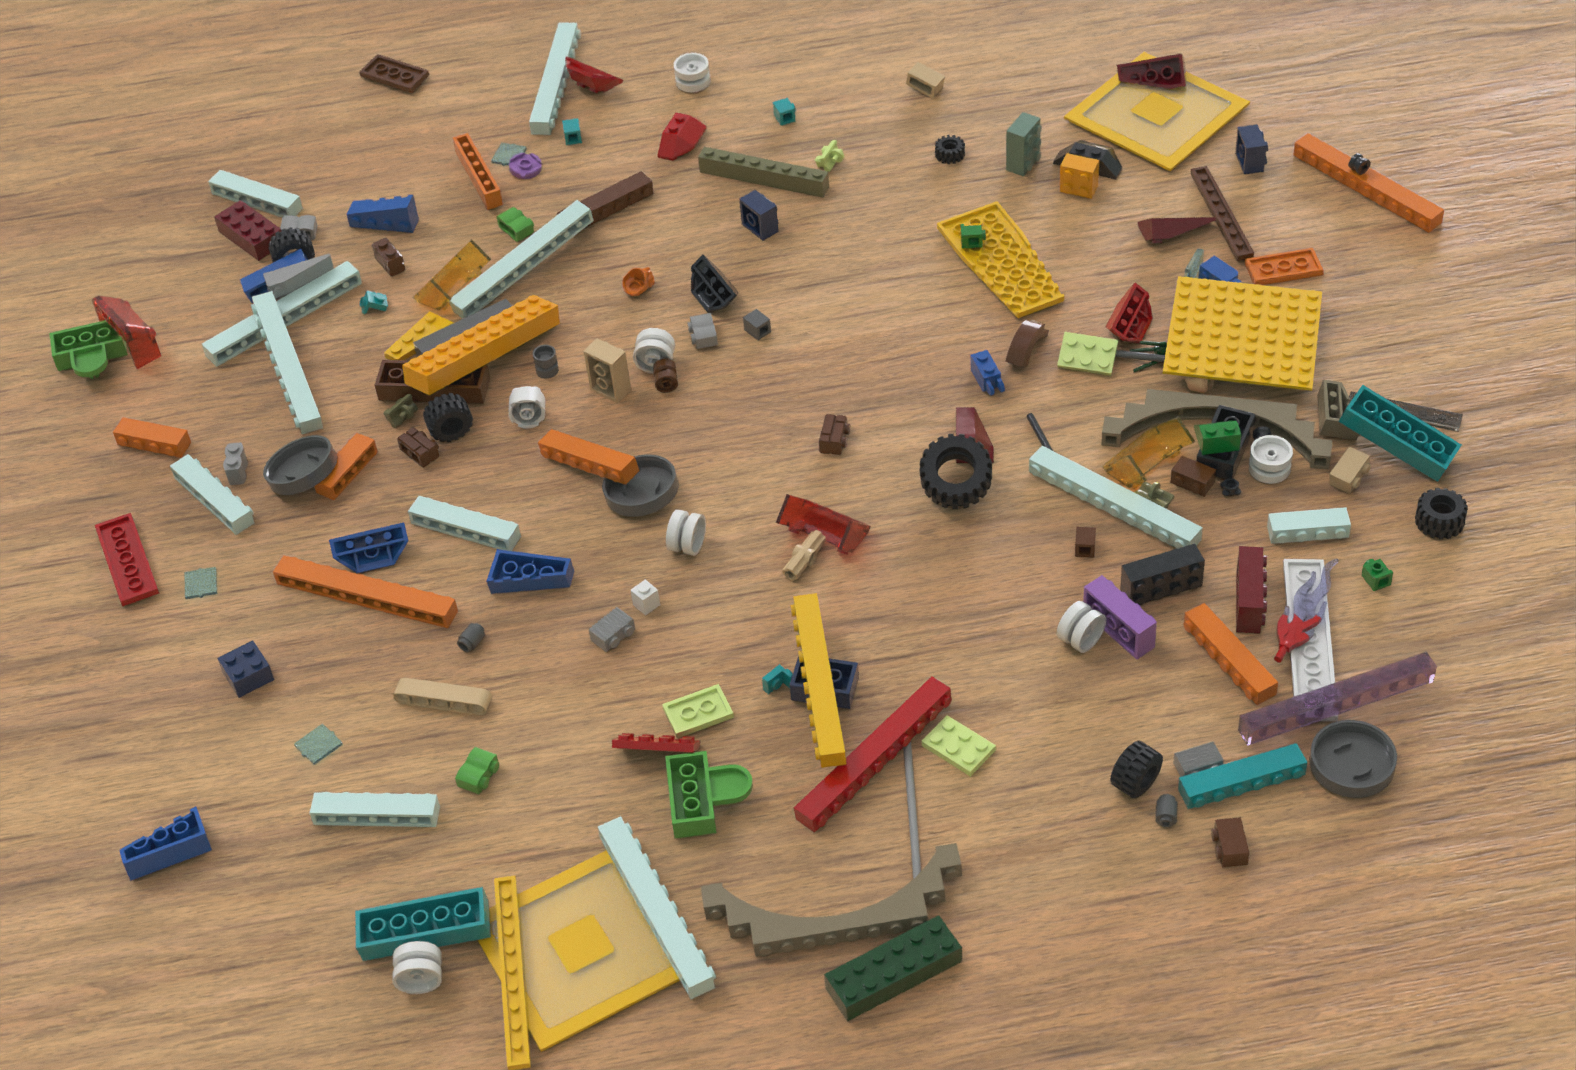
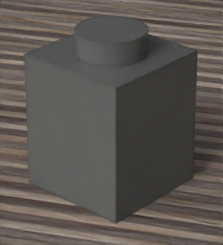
M755 309L743 317L744 330L757 341L771 333L770 319L759 310Z

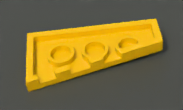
M429 311L384 352L385 358L389 360L408 359L416 354L413 342L454 322Z

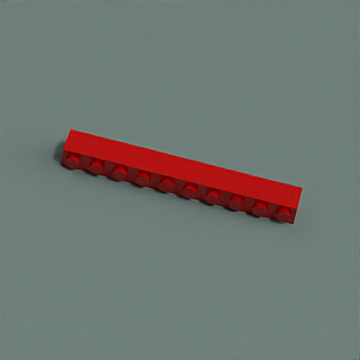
M931 676L846 757V765L837 766L794 807L796 820L814 833L820 827H823L827 820L833 814L838 813L841 807L848 800H851L861 787L866 786L869 780L876 773H879L888 761L893 760L897 753L903 747H906L914 736L920 734L924 727L937 717L940 711L950 705L952 701L951 688Z

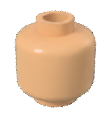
M1185 377L1188 389L1193 392L1206 393L1214 385V380Z

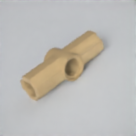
M811 531L802 545L798 544L795 546L792 558L782 570L783 575L788 580H797L807 566L811 567L814 564L818 551L826 542V537L820 531Z

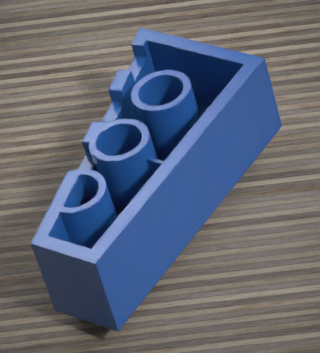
M497 549L487 578V584L491 594L568 588L571 585L575 571L570 558Z
M196 806L190 809V813L186 816L181 817L180 815L174 818L172 824L165 828L160 826L154 830L151 836H143L119 850L130 881L212 850Z

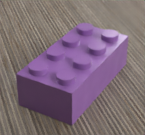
M1103 575L1084 586L1083 602L1091 606L1092 610H1097L1105 615L1106 626L1104 631L1135 659H1139L1155 648L1157 622L1154 617L1143 611L1140 605L1135 604L1128 598L1126 593L1121 592L1112 581L1107 580Z

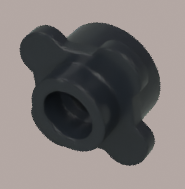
M1228 478L1220 483L1224 496L1241 494L1239 482L1236 479Z

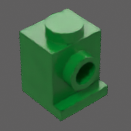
M960 224L962 249L983 247V240H986V232L982 230V225L964 226V224Z
M1369 559L1363 565L1361 576L1373 591H1377L1391 585L1393 571L1389 570L1381 559Z

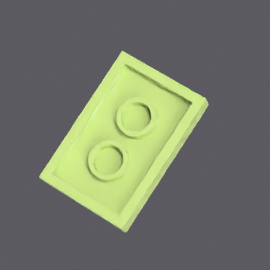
M1064 332L1057 366L1058 368L1112 376L1119 342L1116 339Z
M719 684L662 704L665 715L677 738L734 718L733 711Z
M948 715L921 741L922 747L970 777L996 751L995 744Z

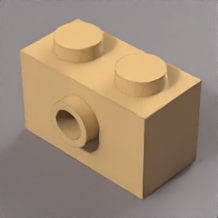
M917 62L907 74L906 85L934 98L943 88L945 76Z
M1349 446L1329 474L1330 485L1348 494L1354 488L1357 489L1364 474L1367 475L1370 471V456Z

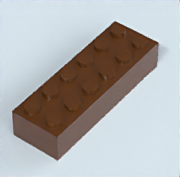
M382 360L375 382L378 400L397 401L399 398L411 394L414 402H430L442 394L448 395L453 393V395L458 394L460 397H463L466 403L484 404L490 381L487 364L428 395L405 384L402 365L409 361Z

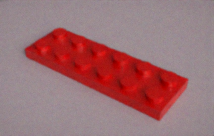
M131 513L94 525L122 607L159 594Z

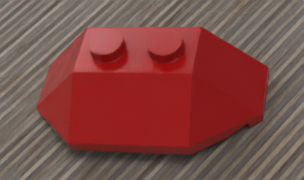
M565 57L568 73L572 80L577 81L576 85L585 88L588 86L592 92L598 93V91L605 93L623 83L621 78L570 57Z
M676 112L662 132L658 158L673 161L678 156L693 150L706 131V125L699 118Z
M1135 282L1118 302L1105 327L1122 341L1139 344L1153 319L1149 293Z

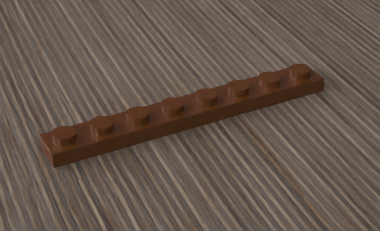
M1202 166L1191 169L1190 174L1213 217H1216V223L1236 260L1241 261L1253 258L1254 251L1209 168Z

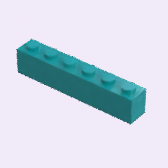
M1295 743L1179 777L1178 791L1187 809L1199 808L1208 803L1220 802L1225 798L1240 796L1243 793L1260 790L1273 784L1277 785L1286 780L1298 779L1306 774L1307 761L1299 746Z

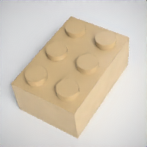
M596 338L583 351L590 390L619 403L631 391L626 352L621 348Z

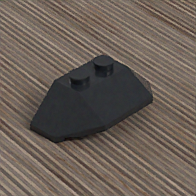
M1084 140L1077 141L1059 151L1053 161V164L1060 166L1065 155L1068 153L1099 160V176L1116 180L1122 171V165L1112 147Z
M704 254L691 266V292L708 313L726 308L738 295L739 292L723 272Z

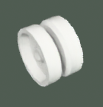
M687 53L675 60L676 86L680 90L692 93L704 90L709 86V63L704 55Z
M648 328L641 331L636 338L633 354L636 366L642 371L653 373V365L656 361L660 359L673 360L674 338L671 334L659 328Z
M1273 435L1262 436L1256 439L1251 445L1249 472L1252 477L1260 482L1269 484L1285 480L1291 472L1293 456L1291 444L1284 438Z
M675 510L667 527V549L674 552L683 550L684 554L697 555L705 536V516L697 513H692L689 516L687 511Z
M1077 601L1062 616L1057 628V637L1063 642L1071 644L1080 653H1085L1100 639L1106 626V617L1099 611L1092 610L1091 606L1085 602Z
M421 941L408 942L396 948L393 953L394 986L398 990L410 994L427 993L439 987L442 981L440 967L442 964V954L440 949L434 944Z

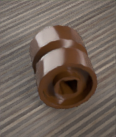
M670 359L656 361L653 365L655 388L663 393L674 391L678 387L676 364Z

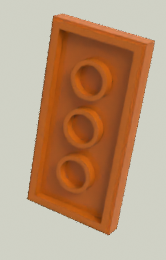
M1313 248L1247 258L1244 263L1255 285H1268L1322 276L1324 274V270Z

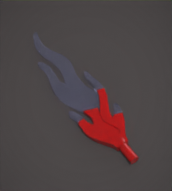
M1338 559L1328 562L1323 567L1320 584L1312 593L1308 595V592L1316 582L1315 571L1312 572L1311 578L1297 590L1293 601V620L1290 623H1287L1290 608L1289 606L1285 607L1284 613L1277 623L1279 650L1274 657L1276 662L1281 663L1286 653L1305 644L1313 637L1315 630L1312 628L1322 621L1327 602L1324 601L1317 614H1315V610L1319 601L1330 591V571L1338 563Z

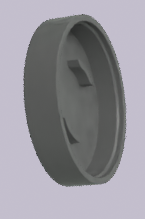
M312 435L302 437L286 444L275 452L267 461L263 475L273 492L280 495L297 494L314 487L332 472L337 463V453L330 441L324 436Z
M648 454L634 456L639 472L626 485L604 478L602 490L609 508L617 514L636 517L654 513L669 504L677 494L679 482L673 464L666 458Z
M1341 720L1325 726L1316 734L1311 745L1309 763L1314 777L1327 790L1344 797L1364 798L1381 792L1391 783L1397 763V751L1390 737L1378 727L1358 720Z

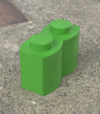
M515 207L496 216L501 230L508 233L516 242L534 233L533 221L524 216L522 211L517 210Z
M474 747L455 777L457 787L480 794L483 789L485 790L488 787L489 778L499 769L497 755Z

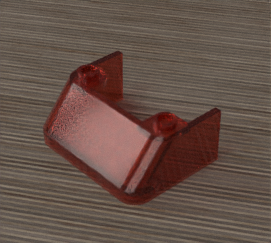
M99 295L92 298L99 322L106 320L125 340L136 369L161 357L155 336H157L153 327H149L131 309L127 300L124 301L121 298Z
M786 494L775 522L788 526V530L799 534L800 531L810 534L811 531L818 530L826 537V542L838 547V552L846 555L849 552L853 553L871 527L866 523L818 503Z

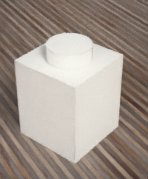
M646 579L631 589L633 606L645 616L660 606L658 590Z

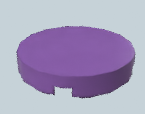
M519 153L510 159L509 171L517 178L530 179L537 176L542 170L540 158L533 153H530V155Z

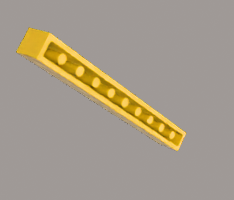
M817 593L793 596L794 604L790 605L792 617L796 616V620H793L794 632L799 633L795 637L797 647H801V651H798L799 662L804 663V666H801L802 679L806 678L807 681L803 682L805 695L809 694V698H806L807 710H812V714L809 715L810 727L815 728V731H811L813 743H817L818 746L814 748L815 758L820 760L821 768L846 765L845 748Z

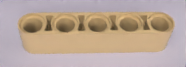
M401 678L393 694V699L403 705L485 715L492 699V694L482 688Z

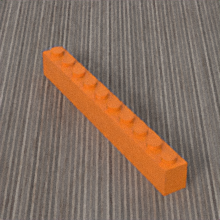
M1307 133L1295 142L1293 156L1426 232L1430 233L1442 223L1444 209L1371 168L1364 174L1359 175L1355 169L1353 170L1348 166L1351 159L1350 156L1313 135Z
M283 555L273 571L278 585L444 628H449L458 613L455 599L449 596L418 590L414 587L402 586L398 583L367 577L363 574L332 568L328 565L316 564L312 561H305L296 557Z

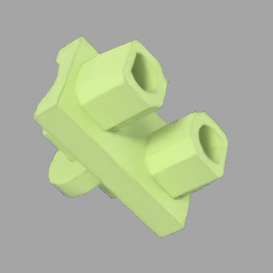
M832 140L828 146L822 148V156L815 158L817 167H824L825 171L830 172L836 162L843 161V150L838 149L836 140Z

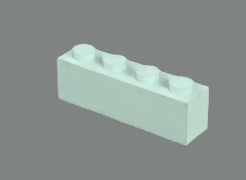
M1346 507L1268 514L1267 522L1271 544L1349 538L1351 528Z

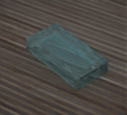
M1198 248L1185 269L1184 277L1195 278L1200 265L1203 264V249Z

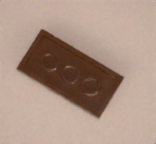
M379 54L359 71L360 77L412 93L429 76V70Z

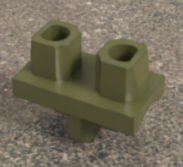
M407 394L403 398H399L392 408L386 409L383 414L386 420L390 421L392 427L397 428L406 419H412L418 407L413 402L412 395Z
M1144 481L1141 487L1134 492L1166 509L1174 499L1173 494L1160 489L1161 485L1158 482L1150 484Z

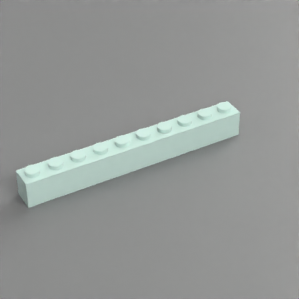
M558 23L529 121L532 135H551L552 128H555V118L558 117V108L561 107V98H563L564 88L567 86L566 79L569 78L565 57L575 58V49L578 48V39L581 37V31L578 29L577 23Z
M578 200L569 205L450 298L449 302L453 312L464 319L480 311L592 223L594 220L590 208Z
M346 261L276 301L285 326L291 325L362 284L359 271ZM257 314L249 316L202 343L205 356L216 367L264 340L260 333L262 327H258L255 317Z
M273 292L253 296V304L250 306L253 315L257 314L255 317L257 326L262 327L260 329L262 339L267 340L264 343L267 352L271 351V354H269L271 363L276 364L274 367L276 376L281 377L279 379L281 389L286 390V392H283L286 402H290L288 406L291 415H295L293 420L296 429L300 428L302 434L322 429L321 416Z
M1041 446L1029 458V472L1108 512L1129 525L1137 527L1176 549L1191 544H1196L1197 546L1202 539L1203 527L1044 446Z
M620 816L598 826L600 840L690 999L714 989L713 979L716 978L714 970L711 966L707 967L703 951L701 949L697 950V943L693 934H688L684 918L678 917V909L674 901H669L666 887L659 884L658 873L655 869L651 870L649 866L651 865L646 853L642 854L640 851L642 848L639 840L632 837L633 832L629 823H624Z

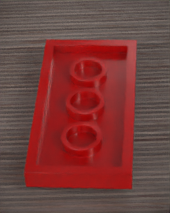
M622 733V735L612 739V748L695 752L700 749V740H695L694 736H683V738L675 739L674 735H662V737L654 738V734H642V736L634 737V733Z

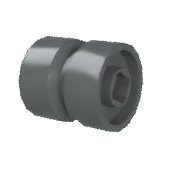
M551 345L536 347L533 351L536 374L545 379L557 375L559 367L555 348Z

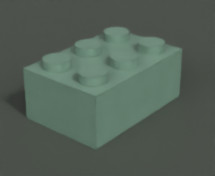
M1022 112L1007 129V171L1024 177L1028 171H1031L1033 165L1040 160V145L1042 142L1040 139L1042 130L1041 118Z

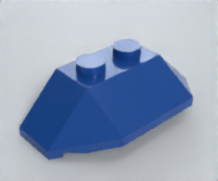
M403 522L330 539L329 543L333 559L358 574L395 565L409 540L405 523Z

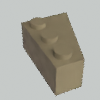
M1323 380L1317 395L1320 435L1357 440L1358 433L1338 422L1350 403V398L1342 382Z

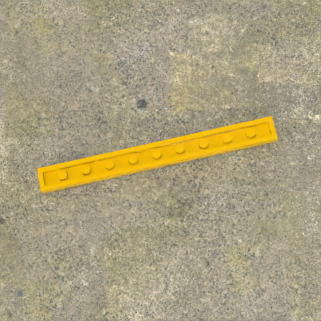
M514 875L494 878L508 1070L531 1068L517 881Z

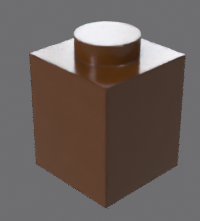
M1076 527L1075 557L1094 558L1095 527Z

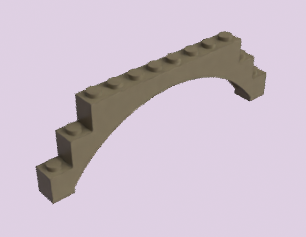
M1147 389L1145 404L1126 403L1124 418H1104L1101 445L1120 447L1121 443L1130 437L1158 425L1182 420H1213L1218 406L1222 405L1255 413L1254 428L1268 427L1273 436L1287 440L1292 448L1310 463V468L1329 470L1332 440L1313 438L1315 422L1296 420L1297 404Z
M957 843L936 846V852L929 863L905 887L890 897L857 911L825 917L782 915L750 905L724 889L722 883L701 886L706 920L727 916L731 938H740L752 934L755 956H768L772 953L791 952L792 950L802 948L810 949L820 945H833L843 941H856L861 938H875L880 935L909 931L928 921L925 905H936L940 902H945L943 880L962 877Z

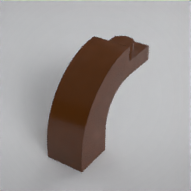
M1032 319L1025 320L1013 337L1005 362L1020 367L1028 366L1036 342L1040 338L1048 336L1049 330L1044 329L1045 324Z

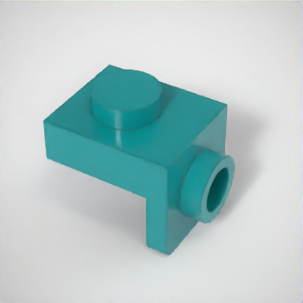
M367 290L359 303L362 308V314H366L369 308L386 311L388 308L387 295Z

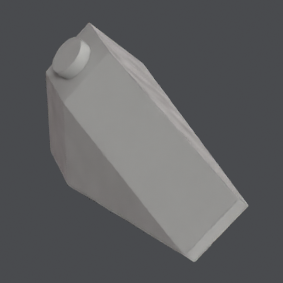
M329 253L264 273L263 276L268 292L272 291L275 300L327 273L334 267Z

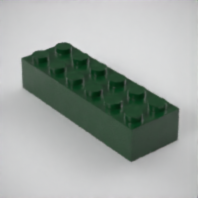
M938 915L825 973V989L848 1022L961 963L962 946Z

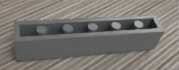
M504 299L413 342L416 355H422L437 345L450 340V338L458 336L465 330L473 328L478 323L488 320L491 316H495L503 310L512 307L507 299Z

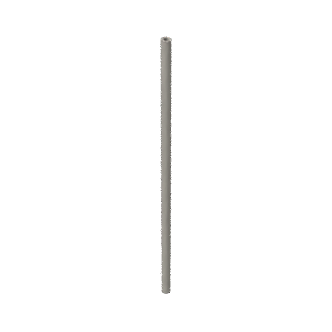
M910 741L906 747H903L914 879L921 872Z

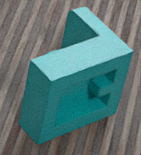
M779 664L762 678L763 691L769 695L774 690L779 689L783 683L790 688L793 673Z

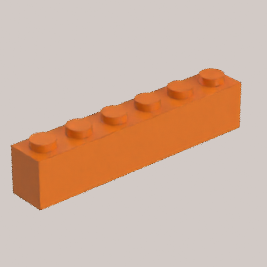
M466 133L453 137L456 155L487 210L503 205L500 188L469 134Z
M553 429L538 442L540 453L543 457L596 474L614 482L626 485L639 472L634 456Z
M1205 603L1185 612L1183 623L1185 630L1191 633L1197 643L1207 650L1209 656L1217 661L1224 672L1228 673L1234 684L1244 691L1248 699L1259 705L1277 695L1278 681Z

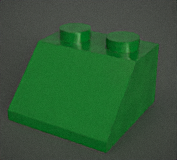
M1237 421L1194 425L1202 455L1240 450L1241 432Z

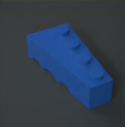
M413 194L403 198L401 196H394V199H386L385 197L376 201L372 199L353 201L346 214L350 227L413 233L419 221Z
M299 249L240 279L244 293L253 303V296L268 292L263 276L264 273L306 261L308 258L302 249Z

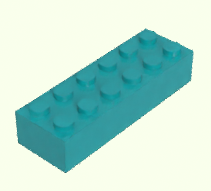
M1364 385L1358 390L1338 421L1437 482L1462 446V444Z
M483 887L355 911L356 949L363 961L393 956L396 948L408 942H428L437 947L491 937L489 900Z

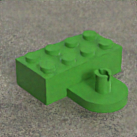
M119 317L49 333L52 358L58 371L73 368L74 373L78 376L94 379V376L98 378L100 373L106 369L109 359L128 355L125 332Z
M707 751L665 756L674 838L717 833L713 806L741 802L750 795L753 789L752 776L746 768L735 764L709 767Z

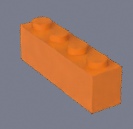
M125 417L121 419L113 431L117 445L182 458L191 444L188 431L185 429Z
M356 433L337 453V463L332 472L315 485L316 493L335 500L378 453L375 440Z

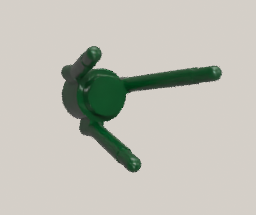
M1140 341L1142 345H1152L1154 347L1129 350L1132 352L1154 351V354L1165 355L1167 343L1166 341ZM1151 361L1133 369V372L1143 370L1159 362Z

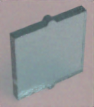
M501 143L491 163L509 166L510 159L516 154L525 153L527 147Z
M216 567L199 568L198 570L184 572L186 599L203 598V596L217 594Z
M321 724L294 743V746L302 753V756L306 757L314 765L343 745L335 736L334 731H330L324 724Z

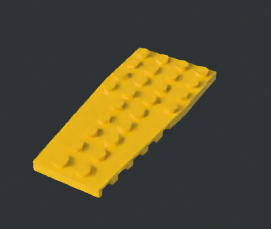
M998 201L937 223V229L957 255L1017 318L1064 302L1065 295L1060 293L1059 286L1052 281L1051 274L1046 272L1044 263L1039 261L1038 254L1035 250L1031 249V244L1022 230ZM960 224H964V226L982 225V230L986 232V240H983V247L962 249Z

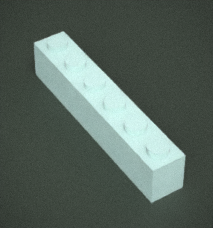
M219 170L208 181L212 194L234 202L241 200L252 208L279 217L296 216L303 209L300 196L230 172Z
M188 454L170 465L174 478L235 535L254 524L252 509L248 505L245 506L238 496L235 497L227 486L224 487L217 477L214 478L207 468H203L196 458L193 459Z
M418 496L408 510L411 524L499 550L512 551L521 537L519 525L512 521L502 520L431 498Z
M322 792L314 793L310 816L314 825L436 827L440 804L437 794Z

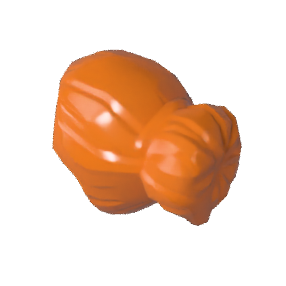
M650 267L642 269L633 268L623 277L622 285L626 294L639 296L654 285V276Z

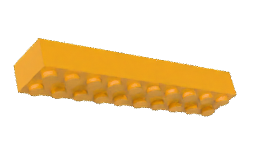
M536 295L529 296L527 299L516 303L495 316H491L488 320L478 323L473 328L465 330L458 336L450 338V340L403 364L405 384L425 394H433L559 325L558 305Z

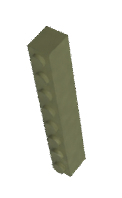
M704 147L698 156L701 173L818 197H824L829 189L828 171L710 147Z

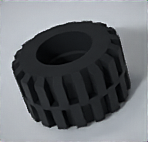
M299 228L282 229V232L275 233L276 236H272L269 242L272 262L293 253L287 252L292 249H302L308 260L315 257L310 236L304 230L300 231Z
M442 394L440 397L437 396L433 401H430L428 406H425L423 416L430 435L435 440H440V442L456 441L458 438L464 437L465 433H468L473 425L470 409L465 399L458 394Z
M1447 488L1427 490V493L1424 492L1419 497L1415 523L1418 525V529L1423 531V534L1430 535L1431 538L1437 537L1443 540V538L1451 539L1452 536L1456 537L1458 533L1463 531L1468 510L1466 500L1462 499V495L1456 494V491H1449Z
M1140 740L1133 742L1117 759L1111 773V784L1133 799L1138 798L1156 780L1162 767L1163 755Z

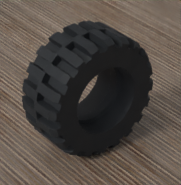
M954 433L948 434L947 438L941 436L937 438L938 442L936 443L932 441L929 444V449H925L922 453L923 458L920 459L919 469L921 485L925 489L927 497H932V502L935 504L940 502L944 508L952 506L953 509H958V506H963L965 509L969 507L970 503L977 504L979 497L984 498L991 486L992 461L988 450L984 449V445L980 441L976 443L974 437L969 436V438H965V434L960 433L959 436H954ZM955 459L966 461L974 468V473L965 482L958 484L948 483L938 475L939 468L945 462Z

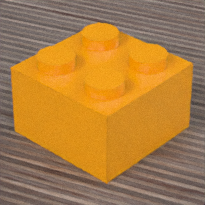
M1067 153L1060 165V192L1092 199L1098 188L1099 160Z

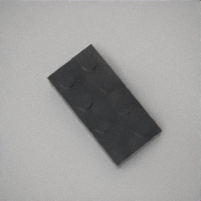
M1219 405L1211 423L1237 421L1241 432L1240 450L1202 455L1199 449L1196 461L1216 469V477L1228 479L1234 478L1254 430L1255 413Z
M1191 544L1124 564L1121 567L1120 591L1126 593L1128 598L1135 604L1143 605L1144 603L1177 595L1187 590L1197 589L1203 586L1205 559L1196 544Z

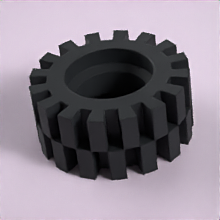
M947 135L946 138L942 136V139L938 138L935 142L936 159L938 158L939 162L942 160L943 164L945 162L947 164H950V162L956 164V161L959 163L961 159H964L965 142L959 136L957 138L956 135L952 137Z

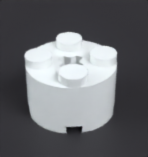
M524 386L512 390L509 397V418L511 422L518 424V427L534 428L544 420L545 397L539 387Z

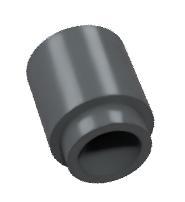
M470 623L458 637L457 645L465 652L474 650L485 637L484 628L478 623Z
M1164 794L1156 802L1155 820L1162 827H1171L1177 822L1178 803L1174 796Z

